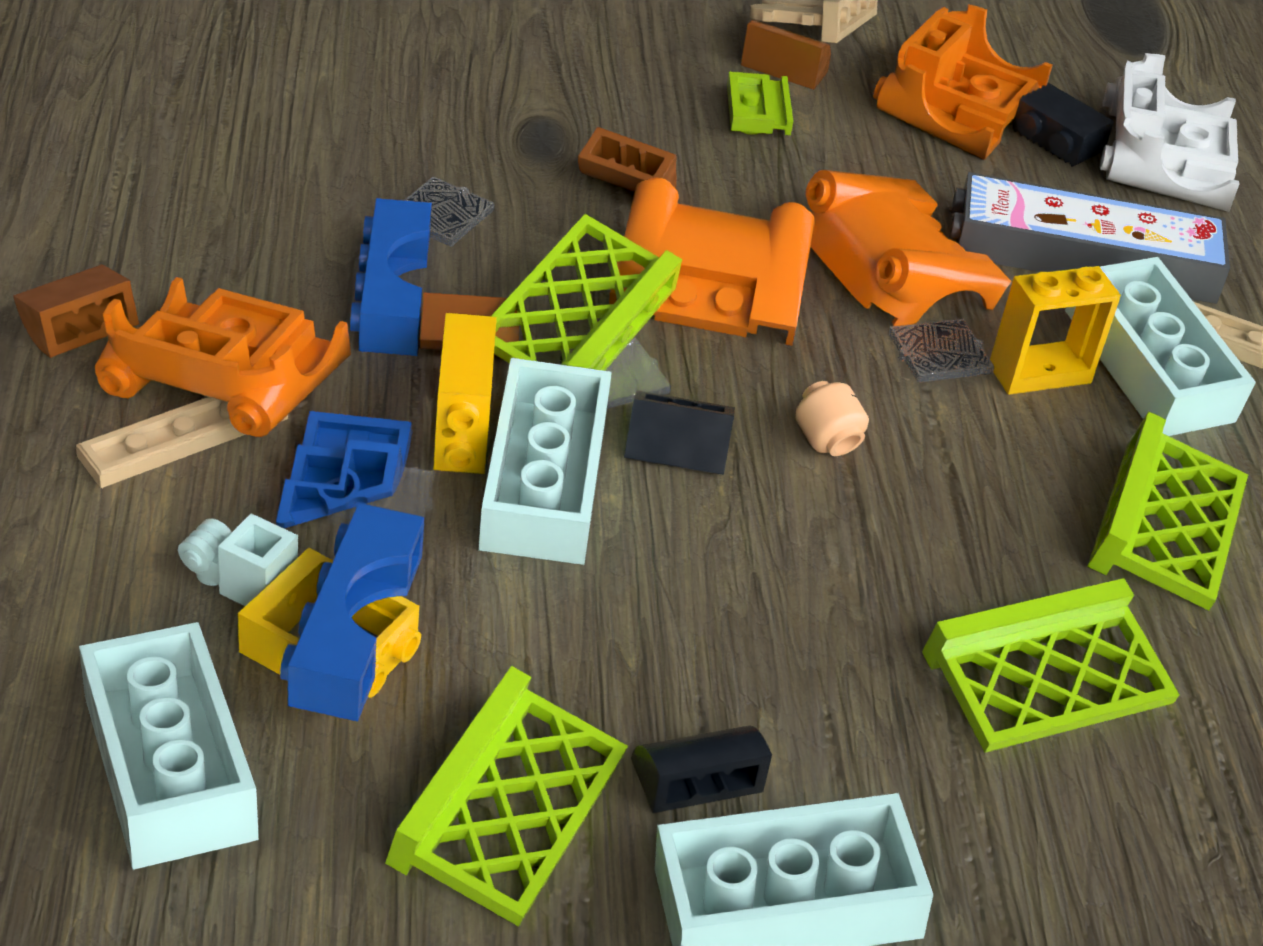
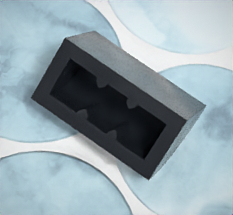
M637 390L633 401L624 458L724 475L735 407Z
M748 725L638 745L632 753L631 760L652 813H658L764 792L772 753L760 731L754 726Z

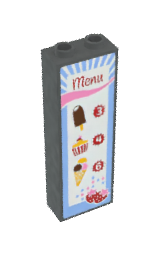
M971 172L967 174L964 189L956 188L951 210V213H954L951 223L950 238L957 239L956 243L961 245L965 251L987 255L995 264L1037 272H1053L1081 267H1101L1159 257L1192 300L1217 304L1230 271L1226 221L1222 217Z

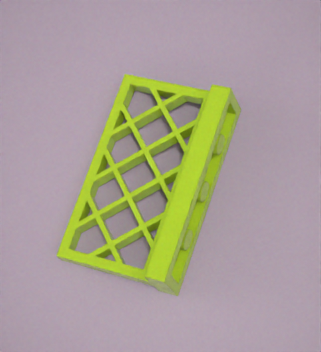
M584 214L492 314V317H496L495 333L500 327L521 326L524 341L505 342L495 336L494 354L510 364L511 358L537 361L535 355L537 352L561 350L563 358L561 365L606 371L676 289L682 259L668 250L659 258L599 221ZM587 233L601 241L604 250L580 252L578 241ZM632 260L645 268L640 274L620 276L617 262ZM608 263L611 277L587 279L584 265ZM575 265L578 280L553 282L551 271L555 267ZM615 289L617 301L614 304L593 306L590 291ZM582 293L585 307L559 308L556 294ZM548 295L551 310L526 312L524 301L527 297ZM588 319L590 332L587 335L566 337L564 321ZM555 323L558 338L532 340L529 325Z
M1148 411L1127 444L1087 567L1107 575L1114 564L1209 611L1217 599L1248 474L1163 434L1166 419ZM1162 453L1179 460L1183 468L1173 469ZM1209 477H1214L1230 485V490L1218 491ZM1193 480L1202 494L1191 495L1182 481ZM1166 484L1175 498L1163 499L1154 485ZM1211 506L1220 520L1210 522L1200 507ZM1184 510L1194 525L1182 526L1172 511ZM1156 514L1166 529L1154 531L1145 516ZM1203 537L1212 552L1201 554L1191 538ZM1175 541L1185 557L1173 559L1163 543ZM1147 546L1157 561L1151 562L1132 553V550L1135 547ZM1194 569L1205 586L1202 587L1188 580L1182 570Z
M1125 578L939 621L936 623L922 651L931 670L942 669L984 753L1173 704L1180 695L1128 607L1134 594ZM1119 626L1129 643L1127 651L1098 638L1101 630ZM1067 639L1086 648L1081 663L1052 650L1055 641ZM1019 650L1039 659L1035 673L1032 674L1006 662L1005 659L1008 652ZM1093 652L1121 665L1117 679L1088 666ZM973 662L992 671L987 686L967 678L959 664ZM1046 663L1075 676L1070 691L1041 678ZM1131 669L1148 677L1156 691L1145 693L1125 684L1124 681L1128 670ZM999 675L1028 688L1023 704L993 690ZM1084 680L1111 693L1108 703L1098 705L1077 695L1082 681ZM1035 692L1063 704L1064 708L1061 715L1050 717L1031 708L1030 705ZM987 704L1017 717L1014 726L994 732L984 713Z
M511 666L397 828L385 864L406 876L414 866L519 927L619 765L628 746L528 690L531 676ZM527 713L549 724L553 736L528 739L522 724ZM513 735L515 741L508 742ZM588 746L606 756L607 759L601 766L579 768L572 748ZM559 750L566 771L540 774L534 753ZM520 756L527 776L501 780L495 764L496 759ZM486 775L488 782L481 783V781ZM592 782L587 790L585 783ZM572 785L578 806L553 810L546 788ZM533 791L540 812L513 816L506 794ZM493 796L500 818L472 822L466 804L468 800ZM458 817L460 825L452 826V824ZM566 823L561 832L559 824ZM545 826L552 848L526 853L518 830ZM506 833L513 855L485 860L478 837ZM465 839L472 862L453 865L433 852L439 843ZM540 866L534 875L531 867ZM518 870L525 889L519 901L517 902L496 890L490 874Z

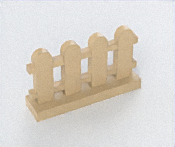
M762 0V4L751 5L750 18L763 22L822 26L821 42L838 43L877 14L878 0Z

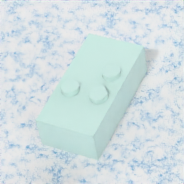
M1159 257L1101 266L1100 268L1121 294L1100 360L1140 416L1144 419L1149 411L1166 419L1163 434L1167 436L1235 423L1256 382ZM1076 306L1066 307L1065 309L1071 320Z
M517 358L510 359L481 509L480 551L584 565L612 372Z
M199 622L79 646L85 699L133 870L259 840L256 786Z
M899 793L657 825L655 873L672 946H873L924 938L933 892Z

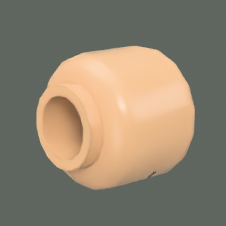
M819 381L809 386L803 392V399L796 408L795 418L808 442L816 452L841 456L856 449L863 442L869 418L848 384Z

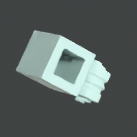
M250 514L233 532L224 523L211 518L204 520L196 530L179 544L178 553L183 563L196 573L201 583L210 586L219 585V594L246 606L298 558V535L254 514Z

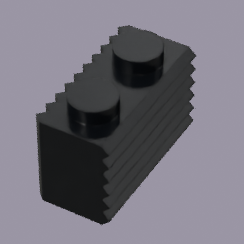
M1048 83L1046 86L1043 85L1041 89L1038 87L1031 94L1028 92L1026 96H1022L1013 123L1014 132L1019 131L1020 135H1024L1027 140L1032 139L1033 144L1038 142L1039 147L1044 146L1046 151L1050 150L1052 155L1058 156V159L1063 158L1065 163L1070 162L1071 167L1104 150L1114 122Z

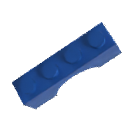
M376 198L374 217L365 216L363 244H361L359 256V272L356 274L355 301L361 302H352L350 331L359 332V351L417 356L421 324L422 288L410 284L398 276L408 271L427 268L432 203Z
M358 503L350 523H341L335 539V558L333 563L324 562L319 573L317 600L315 603L307 602L302 611L299 623L300 639L297 645L288 644L282 658L280 678L288 681V706L359 721L375 679L377 638L359 627L352 619V616L362 607L376 600L408 595L422 559L424 517Z

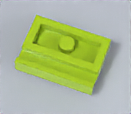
M729 71L727 92L731 131H741L745 134L755 135L758 133L772 134L773 129H782L785 135H791L793 114L788 77L781 76V81L770 80V76L767 74Z

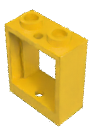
M1099 266L1014 276L990 357V364H988L1008 395L1092 383L1121 294ZM1076 306L1065 341L1030 345L1040 311Z
M445 313L433 470L485 474L496 317Z
M308 548L238 612L239 652L280 675L282 658L288 644L297 645L299 638L288 632L300 622L305 604L307 602H316L320 570L324 562L333 563L332 559ZM402 596L376 600L362 607L352 616V619L358 626L378 636L376 641L375 679L368 695L369 698L374 697L380 691L387 675L400 662L405 663L413 657L421 641V633L418 631L419 605Z

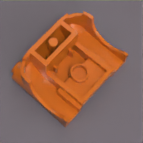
M968 4L967 11L948 12V9L943 7L936 11L903 43L899 50L895 73L892 72L888 77L882 76L879 79L873 97L877 100V109L985 160L1001 142L1004 128L1016 116L1022 96H1026L1028 92L1031 94L1038 87L1041 89L1043 85L1046 86L1053 65L1044 62L1033 67H1019L1006 62L993 50L988 42L986 34L987 9Z
M820 170L813 175L806 187L807 203L815 218L811 248L854 298L866 309L870 308L873 303L883 311L894 316L893 326L899 328L906 327V330H910L938 300L952 293L965 290L979 293L983 306L986 309L993 310L1011 283V280L987 255L965 251L961 245L944 235L941 231L942 225L931 217L938 205L937 202L915 180Z
M654 177L638 183L635 188L624 237L659 258L668 250L682 259L676 289L654 313V320L746 337L747 333L756 334L758 325L788 331L785 345L792 346L815 224L813 214L799 203L788 202L773 209L770 220L679 204L678 191L668 180ZM632 260L617 262L620 276L640 274L645 269ZM611 289L609 304H614L617 301L615 289Z
M176 277L171 282L169 292L160 311L157 310L141 327L134 328L129 323L121 300L113 299L108 304L103 317L109 340L95 364V373L101 388L108 394L120 398H131L150 381H155L228 402L227 411L234 428L246 435L262 437L273 430L351 355L347 322L340 321L335 327L331 341L315 337L314 322L305 319L303 310L220 288L211 294L201 305L187 302L183 278Z

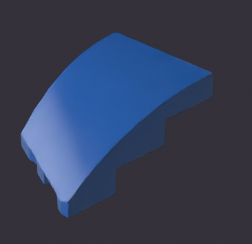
M309 411L302 445H297L290 480L285 479L276 525L281 528H288L357 507L358 503L367 504L393 496L400 483L407 461L413 434L412 422Z

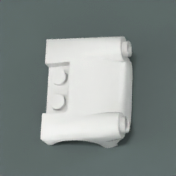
M1145 53L1141 61H1127L1123 76L1117 77L1115 84L1108 82L1103 99V106L1109 107V115L1116 117V140L1113 146L1105 145L1100 162V170L1106 171V179L1229 212L1239 187V181L1234 180L1238 164L1237 121L1230 118L1236 99L1227 97L1209 105L1184 103L1175 98L1165 87V76L1162 75L1165 55Z

